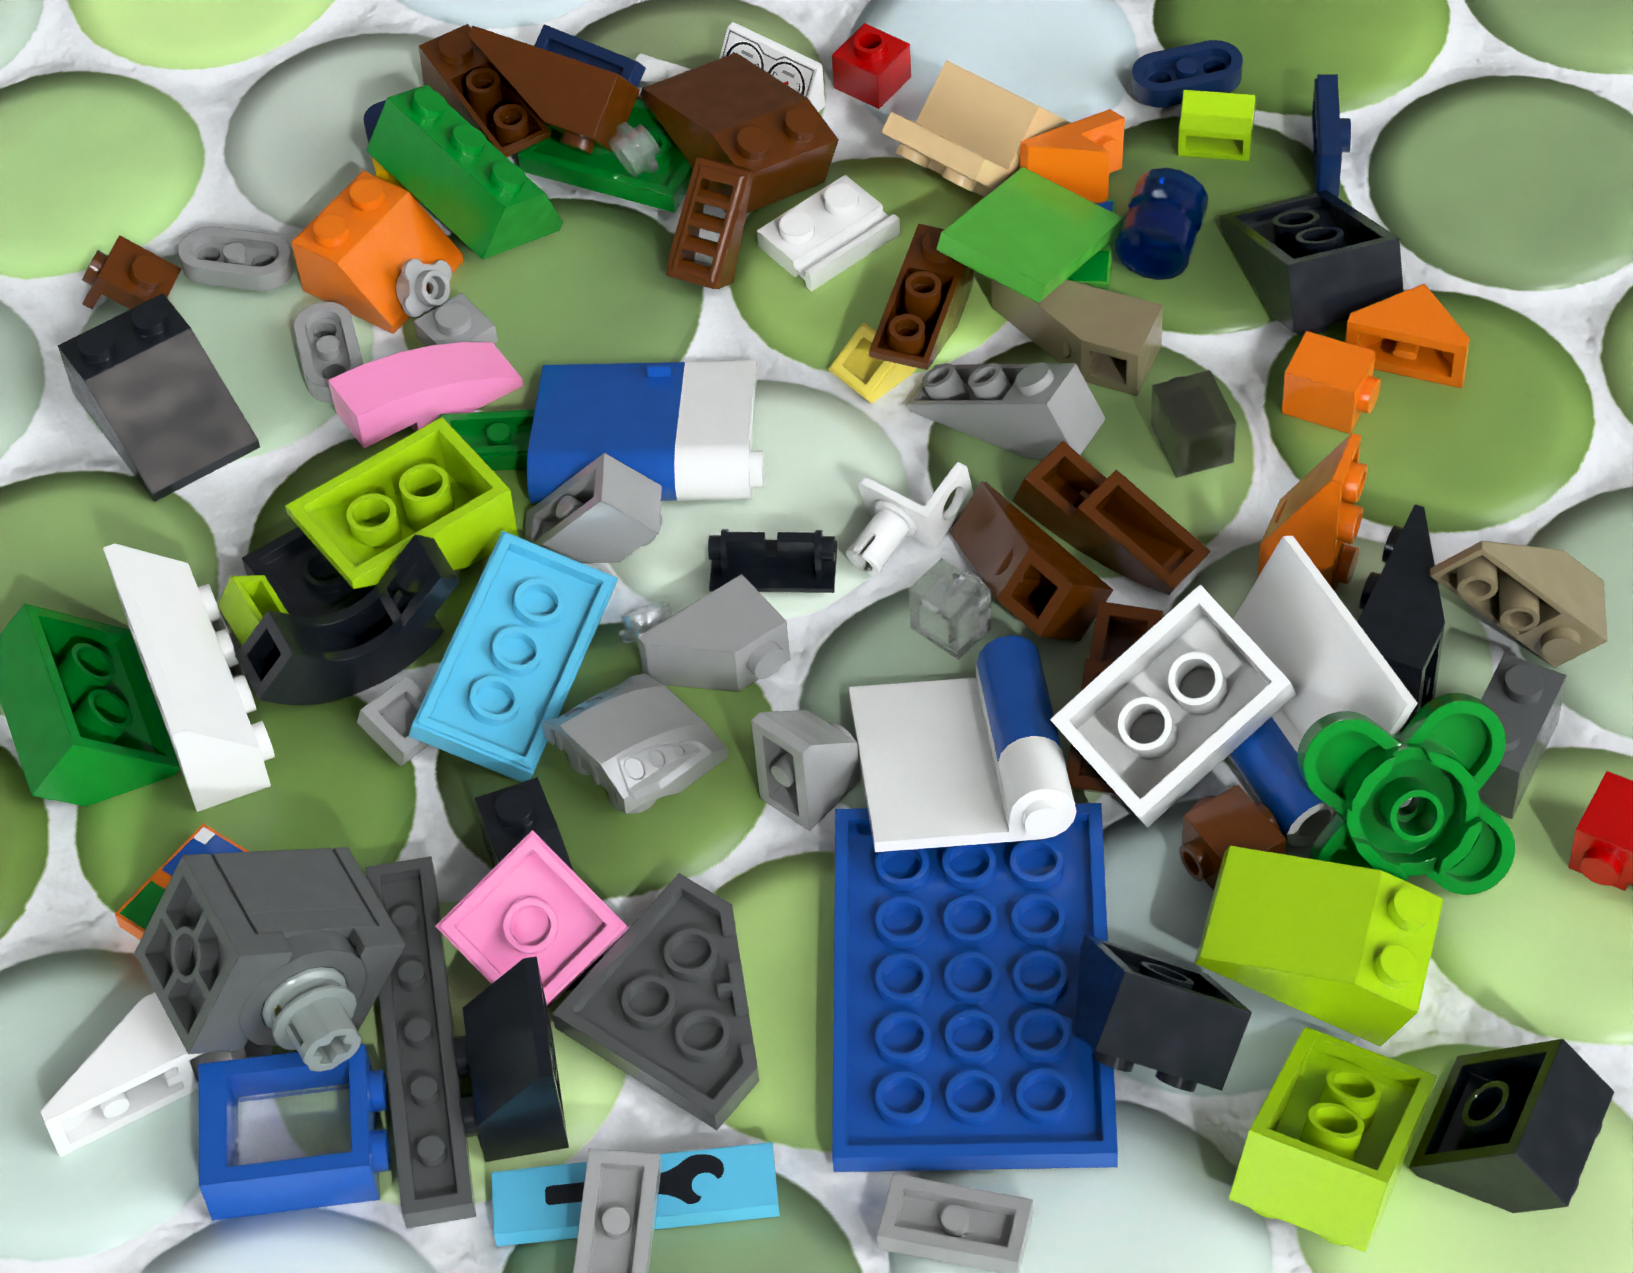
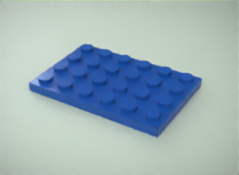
M1102 803L1075 804L1077 812L1074 822L1067 830L1055 837L1040 840L875 852L867 808L835 809L832 1133L834 1172L1118 1167L1114 1068L1095 1060L1092 1057L1094 1049L1075 1031L1081 944L1085 935L1108 942Z

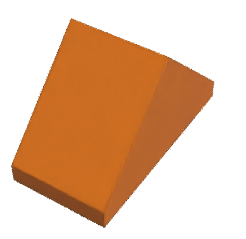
M1425 284L1350 313L1347 321L1346 343L1376 351L1375 370L1462 388L1465 380L1470 338Z

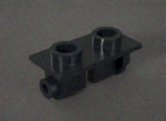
M722 529L721 535H709L708 557L709 560H712L709 591L713 592L742 574L758 592L835 593L838 540H835V536H823V530H816L815 533L778 532L777 540H766L765 532H729V529Z

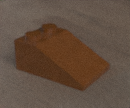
M738 53L642 88L641 97L692 168H694L696 158L704 156L754 170L747 213L825 183L839 139L807 97ZM709 180L708 190L731 196L733 186Z

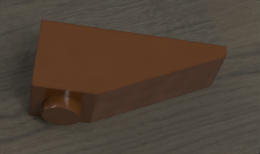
M472 26L469 37L546 124L562 134L560 139L562 145L587 155H592L594 147L615 154L640 91L637 87L617 73Z

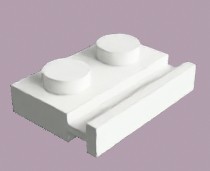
M844 175L758 229V247L792 276L796 277L799 275L806 282V287L812 292L899 236L900 220L895 214L887 215L879 201L847 175Z

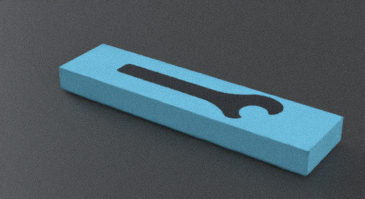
M772 1142L660 1154L662 1167L654 1230L780 1216ZM587 1162L491 1172L493 1229L497 1247L578 1238Z

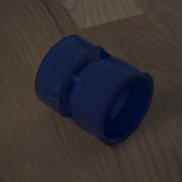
M1171 168L1151 169L1142 174L1135 184L1128 204L1129 211L1123 218L1115 241V252L1122 264L1130 271L1144 278L1155 280L1172 279L1182 274L1189 265L1196 244V236L1201 229L1208 208V195L1200 182L1181 170Z

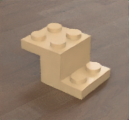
M946 60L916 122L891 112L881 133L900 142L895 153L941 174L943 178L971 192L974 191L986 197L1020 169L1021 141L1070 124L1071 122Z

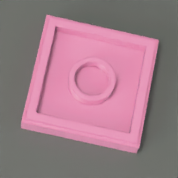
M533 830L435 926L491 984L522 959L537 956L548 1008L629 929Z

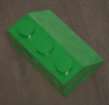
M424 85L387 97L366 151L482 260L560 231L563 221L546 194L525 175L519 166L513 164L493 146L480 130L473 127L453 109L441 94L434 91L429 85Z
M24 603L0 634V702L31 795L47 800H56L87 807L173 777L180 769V765L130 629Z

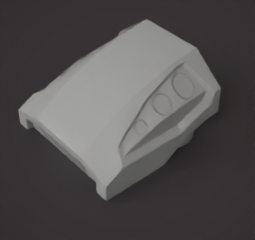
M646 673L631 676L620 685L596 694L559 718L546 719L542 722L544 738L552 745L556 744L560 751L564 750L566 752L568 763L572 769L581 774L591 775L593 782L597 786H603L607 790L610 804L626 815L628 813L643 812L649 809L658 798L682 792L728 758L727 747L711 728L666 686Z

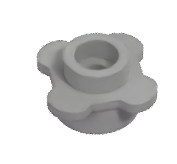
M409 259L404 263L402 272L397 280L396 293L400 304L408 316L419 317L423 312L428 313L450 300L449 280L452 278V270L446 261L436 260L430 265L422 264L419 259ZM427 283L429 285V293H427L426 289Z

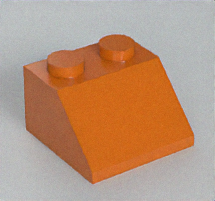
M362 171L291 241L304 292L325 302L341 304L352 315L392 334L410 318L405 313L396 293L397 280L402 272L404 263L409 259H419L422 264L432 265L436 260H444L450 265L453 273L464 262L462 252L409 191L366 171ZM428 283L426 285L427 293H429Z

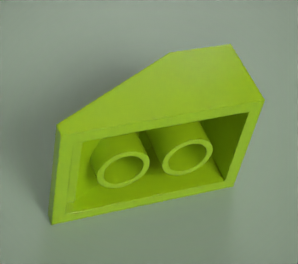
M443 417L285 505L289 517L353 589L377 585L415 534L434 538L453 570L467 568L490 555L502 531L519 537L510 488Z
M1229 846L1224 852L1194 963L1381 1047L1418 1013L1444 898L1382 870Z
M1305 1026L1249 1129L1229 1200L1247 1206L1263 1217L1280 1219L1314 1232L1332 1244L1347 1245L1366 1253L1434 1088L1437 1075Z

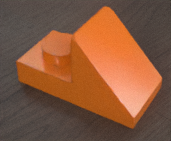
M1108 109L1020 142V168L1024 167L1093 203L1106 202L1108 199L1109 173L1122 169L1125 117Z

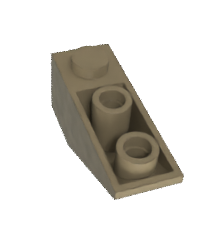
M991 279V307L1058 363H1076L1087 383L1138 396L1162 346L1163 305L1070 280H1065L1045 299L1037 303Z
M1480 541L1430 568V577L1555 668L1608 642L1604 580L1564 550Z

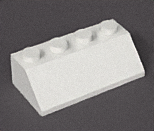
M119 544L103 547L130 632L196 811L198 812L270 787L271 784L264 761L274 758L275 754L263 721L250 724L247 713L257 709L245 675L242 674L233 678L229 667L239 664L235 657L236 653L226 628L215 632L211 622L221 619L209 583L197 587L190 566L186 562Z

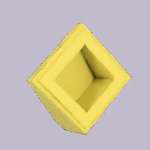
M863 322L828 370L867 401L874 403L911 376L918 368L869 357V350L877 331Z

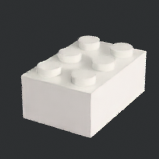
M1199 585L1050 720L1148 828L1289 702L1296 693L1288 678L1211 595Z

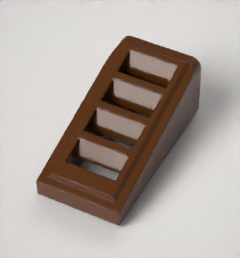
M704 156L696 158L670 250L666 271L667 276L711 289H720L734 283L754 170ZM709 180L733 186L731 196L707 190ZM704 205L727 210L725 219L703 213ZM700 228L719 233L718 242L699 237ZM699 253L713 257L712 264L695 260V254Z

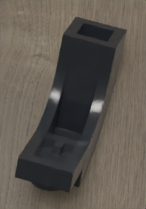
M415 534L381 581L361 600L338 612L317 617H302L268 610L235 657L258 699L261 701L287 705H312L353 696L395 676L411 665L436 642L444 630L435 614L460 581L435 539Z

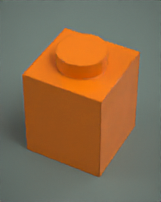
M1306 331L1284 374L1282 414L1351 434L1361 412L1370 414L1378 399L1381 379L1373 377L1376 351Z

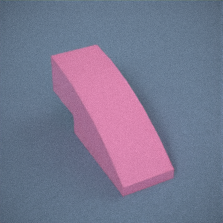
M493 342L439 344L399 352L360 365L328 380L335 412L364 449L409 426L416 432L439 419L440 414L471 413L523 386L522 377Z

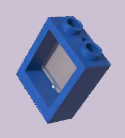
M360 1044L359 1049L350 1059L333 1069L321 1072L309 1070L298 1052L198 1064L199 1187L212 1221L380 1200L379 1173L391 1171V1153L387 1130L377 1129V1112L388 1111V1089L384 1069H372L365 1044Z

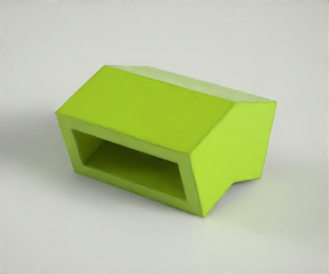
M1184 90L1179 125L1178 156L1249 161L1256 96Z
M265 575L230 576L217 605L229 632L239 648L243 646L268 610L288 614Z

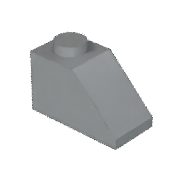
M603 453L527 511L524 540L580 563L621 562L641 546L650 544L659 534L662 525V516L660 514L662 486Z
M742 574L637 637L643 673H646L663 685L739 692L759 679H766L772 676L783 664L790 661L787 621Z
M808 710L759 712L751 720L760 799L808 831H811L860 781L857 742L843 726L835 722L827 723Z

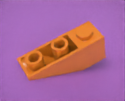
M1350 434L1279 500L1259 546L1257 578L1283 536H1293L1334 592L1339 582L1347 585L1350 583L1359 556V548L1350 546V544H1353L1357 537L1363 517V507L1354 505V503L1358 502L1362 494L1368 472V465L1359 463L1361 435Z

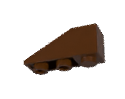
M468 24L419 45L424 85H429L434 91L441 94L453 109L473 127L480 130L486 139L505 157L551 137L550 130L538 114L469 37L471 27Z
M918 223L871 344L869 357L928 370L958 327L973 286L974 270L936 250L941 232L945 229Z
M981 481L949 532L994 597L1039 637L1080 642L1096 618L1099 601L1106 602L1113 592L1111 587L987 482Z

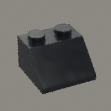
M1085 935L1080 947L1075 1031L1094 1049L1092 1057L1106 1066L1124 1072H1132L1134 1064L1157 1070L1155 1077L1158 1080L1180 1090L1194 1092L1197 1083L1222 1091L1252 1012L1206 973Z
M537 956L524 958L462 1008L466 1035L453 1037L459 1077H471L473 1094L460 1096L467 1138L480 1136L486 1162L569 1148L553 1031Z
M1564 1039L1457 1056L1409 1165V1169L1417 1177L1511 1213L1568 1207L1572 1196L1578 1188L1580 1176L1595 1139L1601 1131L1602 1122L1614 1091Z

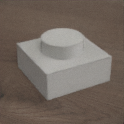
M463 293L414 320L416 336L425 346L458 342H493V344L498 342L495 325Z
M408 676L363 707L359 712L357 724L400 767L429 746V744L409 737L412 723L426 693Z

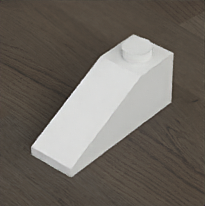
M154 992L142 998L41 1109L40 1114L59 1156L62 1157L199 1090L198 1064L247 1058L244 1048L243 1050L188 1055Z

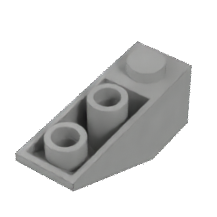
M1038 362L1034 364L989 363L967 365L945 363L935 365L924 375L922 383L906 403L910 412L1027 459H1044L1062 441L1081 455L1106 419L1076 363L1046 364Z

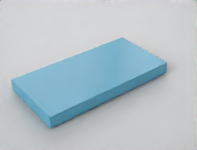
M502 531L412 723L409 737L517 781L524 782L532 779L548 743L544 738L542 722L546 719L559 717L613 594L618 578Z

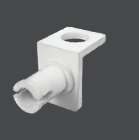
M957 462L925 506L868 477H863L858 486L865 510L873 518L854 544L846 550V556L861 571L869 563L868 575L878 576L882 571V567L905 537H912L935 549L973 496L967 466ZM956 488L953 501L943 514L944 505L949 495Z

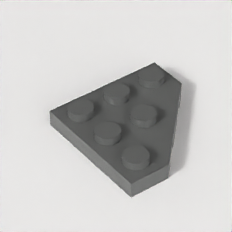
M678 873L557 1007L552 1016L557 1030L710 1127L718 1130L759 1082L757 1059L732 904Z

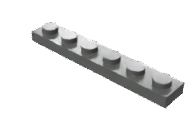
M432 856L365 867L366 877L406 944L379 993L404 1223L406 1229L477 1217L468 1141L461 1108V1083L453 1042L455 1033L443 934L435 927L441 921Z

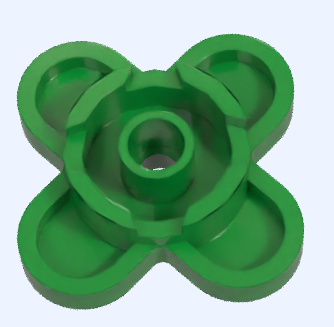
M1449 693L1436 697L1425 704L1398 735L1389 733L1369 717L1351 711L1331 713L1313 723L1301 739L1297 755L1298 768L1303 780L1320 800L1336 810V815L1314 842L1309 859L1382 870L1404 881L1410 876L1426 875L1447 891L1461 895L1478 894L1497 885L1511 868L1515 856V840L1510 827L1492 807L1482 801L1478 794V791H1480L1499 766L1505 751V731L1497 715L1483 701L1474 696L1463 693ZM1412 798L1407 806L1400 808L1406 800Z

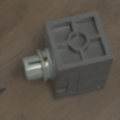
M337 847L333 848V850L331 848L213 853L212 856L211 854L182 855L134 954L188 1055L243 1050L248 1041L247 1039L257 1045L281 1046L284 1049L297 1050L309 1070L321 1072L337 1067L342 1062L350 1059L359 1049L362 1038L358 1031L406 944L349 848Z

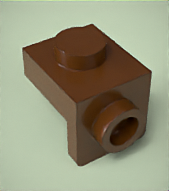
M119 235L109 254L107 255L97 250L88 266L82 281L91 285L82 305L93 310L101 294L129 309L162 293L168 297L181 268Z

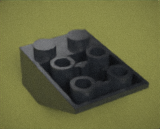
M1416 504L1404 527L1394 525L1391 529L1382 555V562L1386 564L1381 574L1376 572L1369 574L1359 603V608L1363 611L1357 621L1418 703L1398 734L1406 728L1425 704L1435 698L1445 626L1438 582L1430 577V568L1435 566L1425 509L1423 506Z

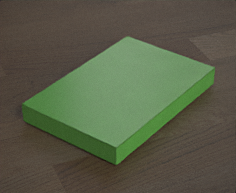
M1022 167L943 230L936 250L1013 291L1040 303L1118 235L1123 217Z

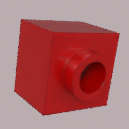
M864 23L832 54L834 88L880 109L911 78L910 44Z

